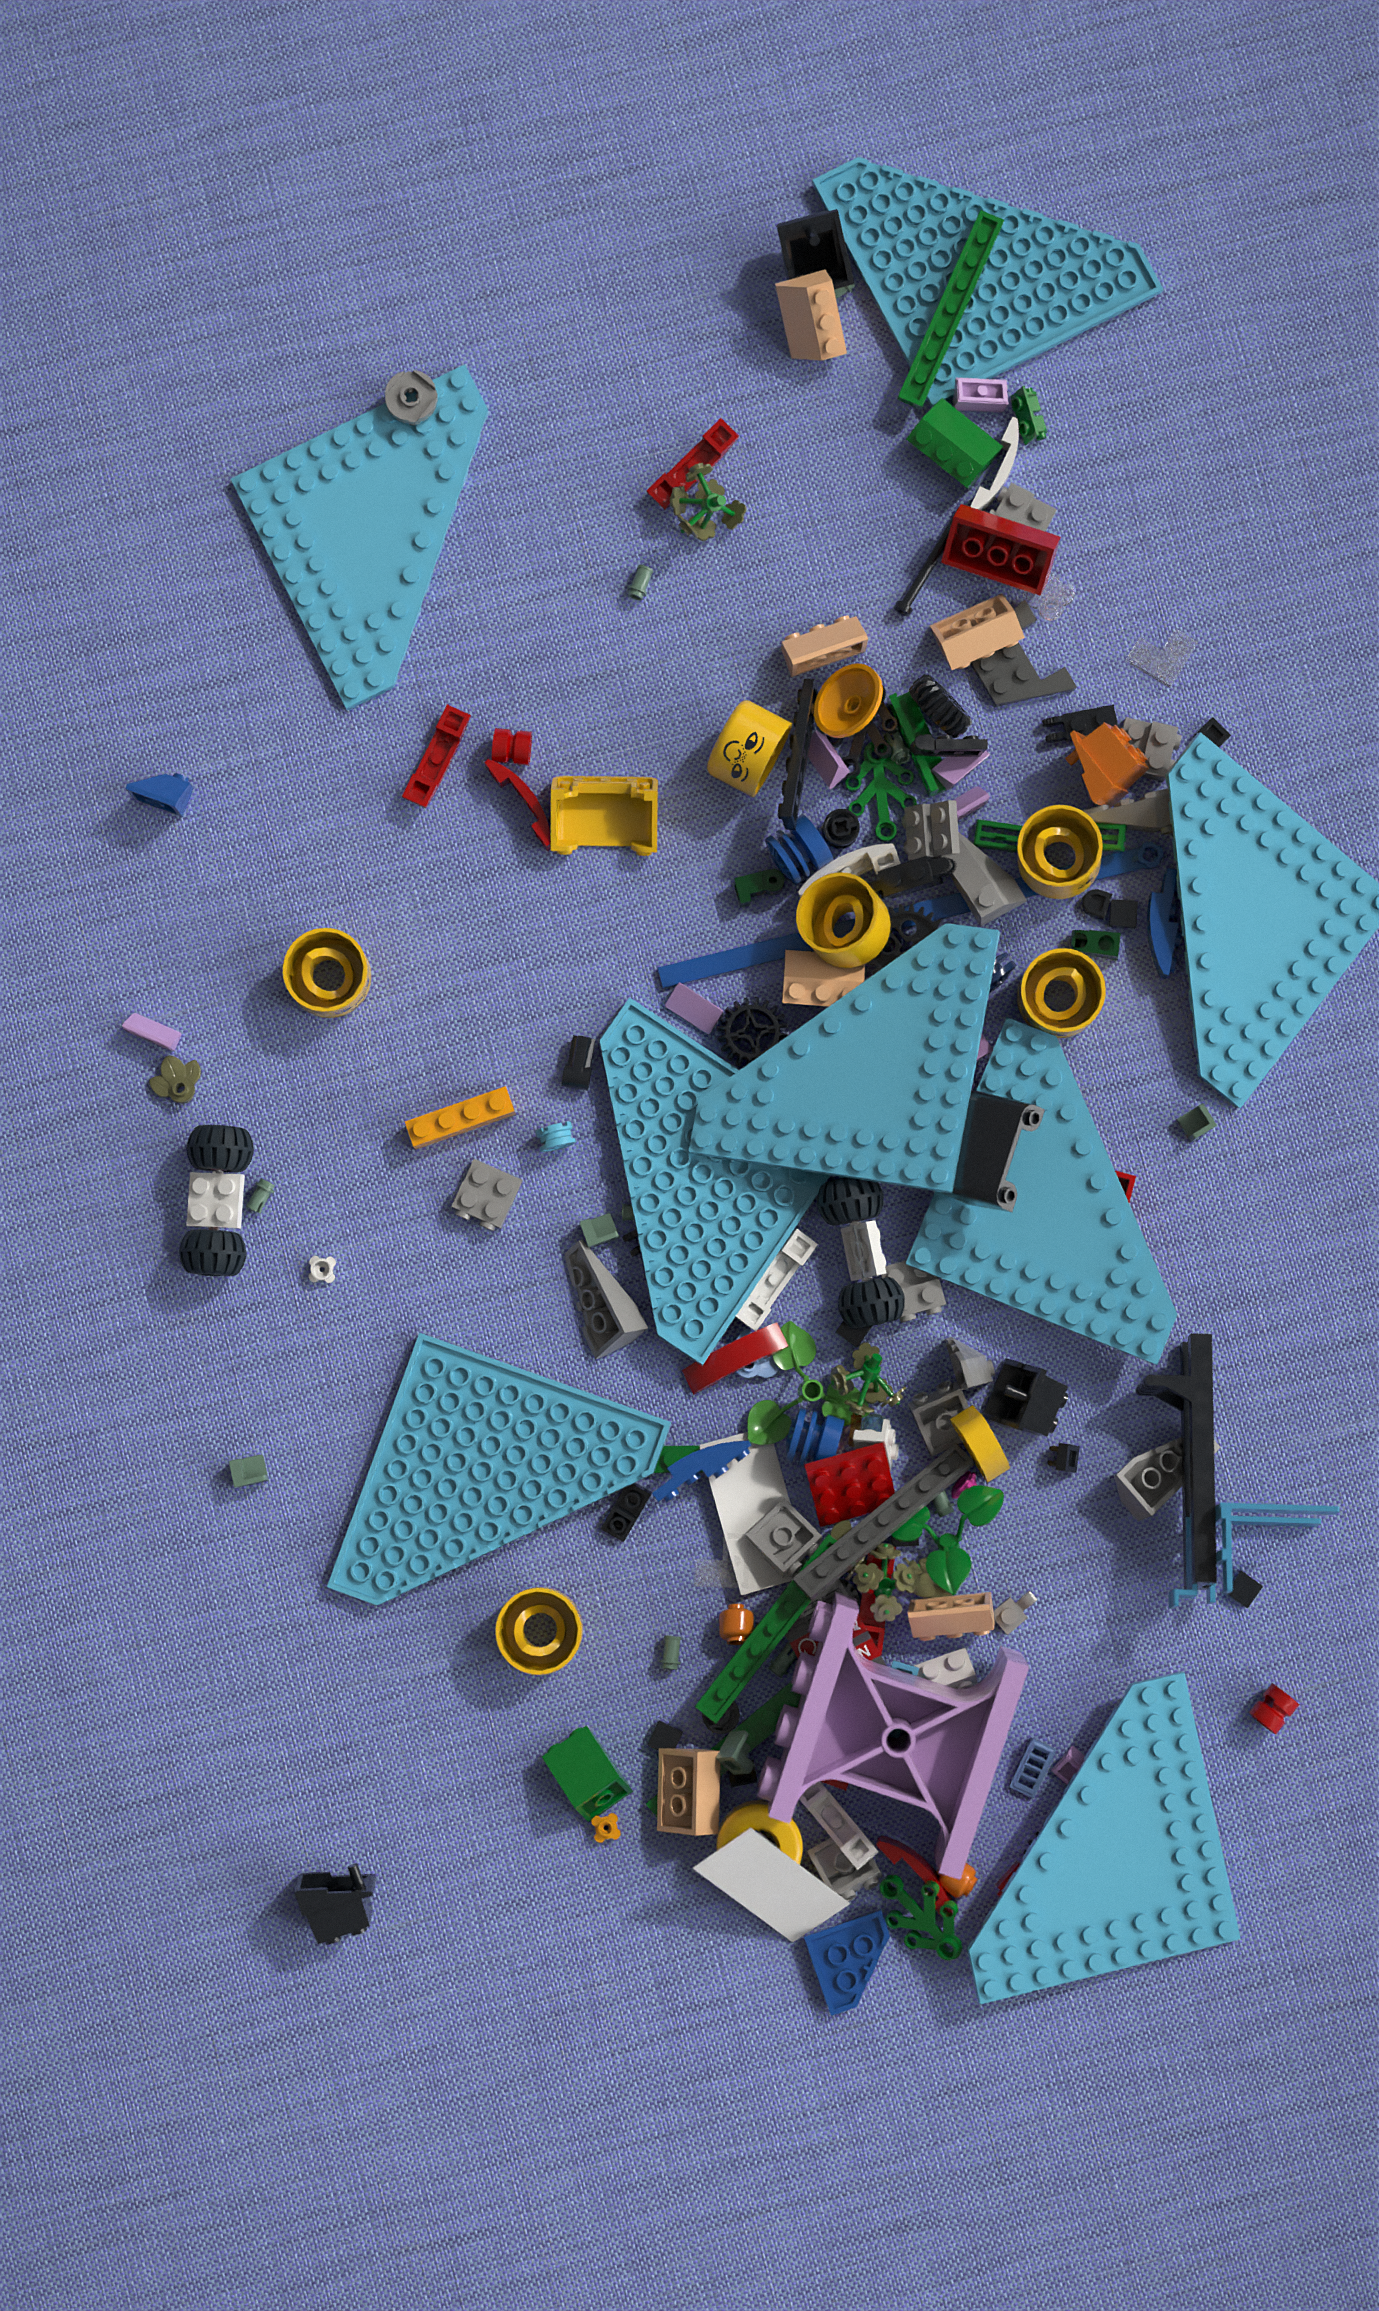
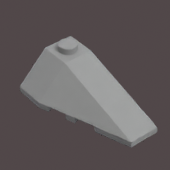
M1168 789L1144 794L1145 797L1140 798V801L1137 802L1129 798L1120 800V802L1114 804V808L1110 809L1108 805H1101L1083 810L1095 823L1125 824L1127 830L1152 833L1161 831V835L1173 833L1169 815L1168 802L1170 799Z
M958 832L960 854L946 856L956 861L957 866L952 874L949 873V876L980 927L1027 902L1014 878Z
M579 1240L564 1255L571 1284L577 1288L580 1300L576 1305L578 1311L583 1313L586 1325L582 1327L584 1337L595 1359H599L633 1342L648 1327L637 1305L583 1240Z
M953 1337L945 1339L956 1381L962 1390L992 1382L991 1376L995 1375L991 1360H986L985 1355Z
M1181 1437L1132 1458L1114 1476L1120 1501L1137 1521L1151 1517L1182 1487ZM1214 1440L1215 1454L1221 1447Z

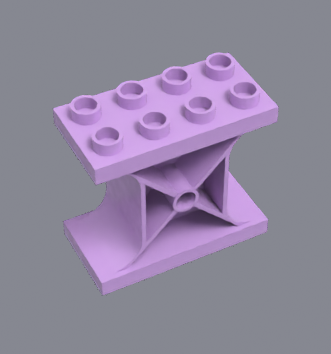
M835 1592L831 1604L819 1600L816 1603L808 1632H810L809 1638L819 1641L814 1656L803 1652L799 1655L791 1684H793L792 1691L802 1695L797 1708L786 1704L783 1705L774 1733L776 1736L774 1744L783 1746L784 1750L781 1760L770 1756L766 1757L757 1786L759 1788L757 1797L768 1800V1817L789 1824L796 1803L803 1792L811 1785L826 1779L841 1780L923 1807L934 1814L940 1822V1833L933 1851L938 1872L960 1880L1029 1665L1021 1652L1000 1646L990 1673L978 1684L958 1689L872 1662L863 1657L852 1642L853 1627L859 1612L856 1598ZM896 1728L906 1730L898 1738L887 1736L891 1730Z

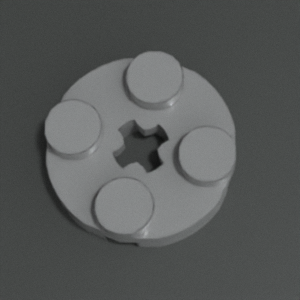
M421 371L399 372L389 380L385 389V401L388 411L400 422L418 425L420 422L428 419L436 409L438 395L434 382ZM414 391L417 392V400L415 402H406L407 397L405 394L407 392L410 394Z

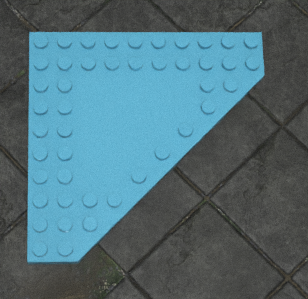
M857 157L812 180V185L826 211L838 210L846 248L910 368L980 210L1004 220L997 240L926 398L931 408L941 398L947 401L954 397L956 378L991 379L1163 292V287L1139 244L1131 241L1127 243L1114 239V236L1094 230L1092 232L1079 228V225L1060 219L1058 221L1044 217V214L1025 208L1021 210L1009 206V203L993 198L986 199L973 195V192L954 186L953 188L938 184V181L919 175L915 177L903 173V170L887 165L880 166L870 163L867 159Z
M465 364L432 380L438 395L437 406L433 414L418 425H410L398 421L390 414L387 404L384 403L231 478L347 711L395 687L397 675L405 658L409 641L416 626L425 594H427L437 559H439L448 527L451 524L460 492L463 489L472 457H474L484 422H486L489 413L488 408ZM414 391L412 394L407 392L405 394L407 397L406 402H415L417 400V392Z
M1200 732L1196 734L1165 774L1170 799L1168 802L1170 823H1172L1174 861H1176L1178 877H1176L1178 899L1180 898L1182 911L1180 915L1182 936H1184L1186 952H1184L1186 974H1188L1190 986L1188 990L1190 1011L1193 1014L1194 1049L1197 1052V1075L1236 1108H1241L1378 929L1379 883Z
M945 923L700 1098L698 1100L688 1152L696 1155L952 1193L1000 936L999 930Z
M629 997L600 1039V1048L657 1336L703 1366L818 1195L819 1188L826 1183L830 1175L690 1154L688 1151L698 1100L739 1070Z
M1006 1017L976 1091L1033 1104L1045 1109L1042 1121L1035 1131L1021 1130L1006 1180L1014 1184L1017 1189V1199L1013 1212L968 1205L939 1191H935L906 1265L1158 1365L1177 1318V1312L1056 1036Z
M419 1333L327 1587L374 1605H381L654 1474L672 1422Z
M1180 1671L1130 1683L1127 1687L1123 1699L1118 1707L1114 1708L1104 1725L1105 1728L1090 1747L1078 1772L1074 1773L1063 1791L1062 1798L1057 1806L1053 1807L1038 1837L1029 1846L1017 1871L1013 1872L1002 1890L1001 1897L981 1924L983 1926L975 1939H972L967 1947L978 2003L984 2004L1241 1939L1185 1672Z

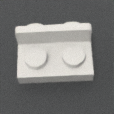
M883 1420L881 1432L871 1429L854 1431L853 1442L855 1450L883 1442L890 1470L893 1460L898 1458L899 1448L898 1444H895L896 1434L895 1430L891 1429L890 1420Z

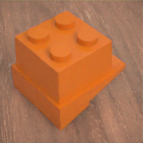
M1103 723L1088 736L1074 730L1070 733L1076 749L1065 759L1071 766L1080 759L1085 771L1082 777L1089 795L1095 804L1100 806L1108 805L1110 809L1129 793L1127 789L1149 769L1145 764V761L1148 760L1139 748H1135L1128 743L1131 738L1123 728L1119 729L1116 725L1111 726Z

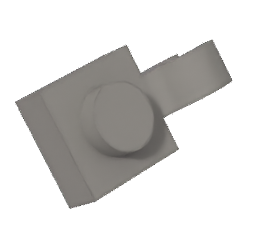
M1030 1590L1016 1602L1011 1597L1007 1598L993 1610L994 1620L1007 1635L1010 1634L1028 1618L1023 1611L1036 1602L1037 1598Z

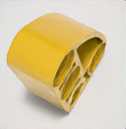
M973 1405L950 1418L951 1424L987 1483L1010 1469L1008 1460L990 1426Z

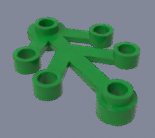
M870 742L864 749L863 756L865 761L861 764V772L854 778L858 781V786L850 787L848 782L851 779H846L845 786L850 792L858 791L861 787V780L872 768L874 779L859 798L850 803L848 810L853 812L852 806L859 805L861 812L854 814L857 818L861 817L864 813V807L876 794L879 823L876 826L875 835L881 842H890L895 838L897 828L890 821L887 793L901 803L903 810L906 808L904 805L905 800H912L913 806L917 805V800L914 796L907 795L885 778L884 767L898 777V782L902 786L911 785L914 775L911 770L904 769L896 764L895 761H892L890 757L886 759L873 758L871 753L874 751L875 746L873 742ZM881 747L879 752L881 754L885 753L887 751V747ZM902 774H909L911 779L908 782L902 781ZM888 828L891 834L883 836L881 829Z
M887 1875L879 1886L881 1894L887 1899L897 1898L914 1918L903 1916L898 1910H891L885 1918L886 1925L892 1929H897L898 1927L914 1929L910 1930L904 1937V1944L910 1949L918 1947L936 1950L938 1956L946 1961L958 1958L962 1953L963 1946L960 1939L954 1934V1917L958 1913L957 1904L953 1901H946L940 1908V1914L943 1917L942 1931L936 1925L935 1897L939 1893V1885L933 1880H928L922 1886L921 1894L924 1897L923 1910L903 1889V1881L899 1876ZM927 1887L932 1888L934 1893L929 1892ZM945 1907L950 1908L953 1913L947 1912ZM891 1917H895L898 1922H894ZM916 1930L926 1931L933 1938L922 1937ZM910 1937L915 1938L917 1942L911 1941Z

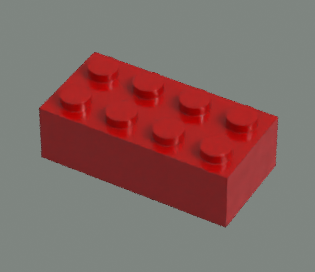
M961 504L953 517L941 563L1041 596L1048 582L1061 537Z

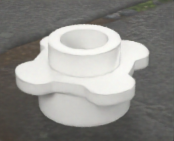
M313 1256L310 1259L311 1273L308 1276L310 1281L317 1282L322 1280L332 1283L335 1280L333 1267L336 1265V1261L333 1257L324 1259ZM321 1267L325 1268L324 1272H320Z

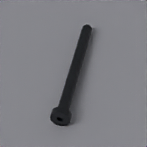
M954 515L903 600L897 601L894 605V609L900 614L909 617L912 613V603L945 550Z

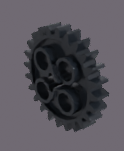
M902 904L899 905V912H895L892 907H889L891 923L889 937L894 939L896 946L891 952H884L882 950L874 959L867 963V965H876L872 972L873 975L903 954L900 951L903 946L892 933V928H896L906 942L912 941V948L936 931L942 921L939 919L932 922L933 912L925 916L924 907L915 912L913 904H910L908 911H905ZM907 921H913L917 927L916 932L911 936H906L902 932V926Z

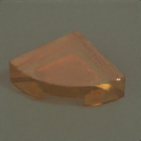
M854 1413L850 1418V1433L848 1435V1444L851 1447H855L853 1442L854 1431L861 1430L862 1415H855Z

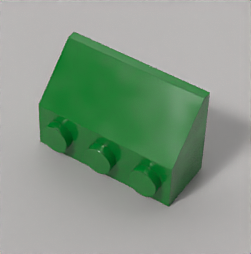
M943 398L922 417L906 438L907 441L969 489H972L1004 447Z

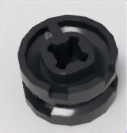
M847 809L831 811L826 816L822 827L825 841L836 849H844L851 846L856 841L860 831V823L857 816Z
M735 1701L732 1702L717 1723L702 1713L703 1723L707 1729L718 1734L729 1733L738 1724L740 1717L739 1708Z

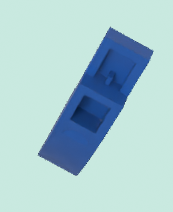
M1167 868L1164 872L1161 892L1152 891L1149 895L1147 906V936L1150 953L1160 978L1166 979L1169 973H1174L1177 957H1173L1174 947H1179L1182 932L1177 931L1179 923L1169 922V919L1173 920L1176 904L1172 903L1173 894H1178L1177 870Z
M732 1441L720 1443L685 1456L667 1468L673 1478L652 1493L658 1502L663 1498L666 1502L670 1501L679 1494L677 1490L679 1486L683 1483L689 1486L701 1476L698 1472L703 1470L708 1478L714 1475L717 1479L729 1470L726 1464L734 1458L739 1462L751 1453L748 1450L752 1446L751 1442Z

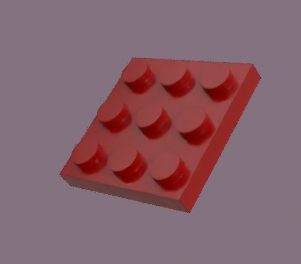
M883 1442L804 1464L820 1527L872 1513L895 1494Z

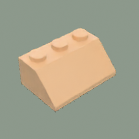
M826 270L775 284L791 358L823 361L847 354L832 279Z
M1002 593L930 625L951 670L963 669L970 662L979 658L990 657L996 650L1003 647H1012L1019 640L1025 638L1014 609Z
M847 615L836 619L834 624L826 627L824 624L816 625L810 628V632L806 634H790L781 643V650L790 675L794 677L866 652L868 637L857 616L849 618Z
M785 950L782 1003L830 1006L864 982L865 964L854 968H840L825 962L816 952Z
M991 1592L910 1600L908 1619L913 1638H920L921 1641L933 1640L939 1635H946L947 1638H958L963 1636V1633L973 1632L974 1635H986L990 1633L989 1630H994L995 1621Z
M659 1748L657 1831L695 1836L719 1833L720 1762L716 1759L719 1751Z

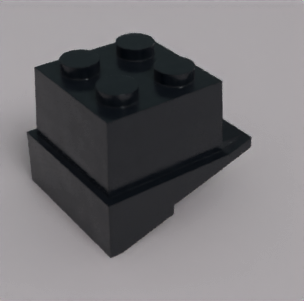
M837 209L819 212L776 225L787 280L826 270L832 279L834 289L854 284Z
M1005 1358L982 1416L985 1420L1004 1428L1024 1430L1034 1435L1048 1437L1049 1433H1053L1057 1426L1058 1418L1055 1417L1059 1408H1063L1067 1402L1069 1394L1066 1391L1068 1386L1045 1376L1047 1372L1045 1369Z
M354 1863L347 1867L350 1875L332 1876L331 1872H311L298 1875L294 1894L302 1916H306L317 1944L324 1942L326 1945L333 1944L341 1940V1936L350 1933L352 1936L367 1931L372 1918V1908L368 1897L374 1895L375 1874H361L358 1863Z

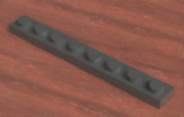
M956 1443L953 1444L793 1578V1583L810 1601L815 1599L973 1467L974 1461Z

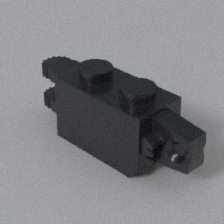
M924 856L880 870L876 875L877 880L868 884L876 894H881V898H898L942 884L941 877L949 875V873L952 874L956 870V861L947 857L934 858Z

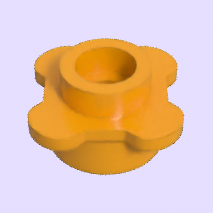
M609 1813L608 1816L593 1817L592 1825L596 1831L594 1838L597 1842L602 1843L605 1839L610 1838L617 1840L620 1837L621 1831L617 1828L618 1816L615 1813ZM605 1825L609 1826L608 1830H604Z

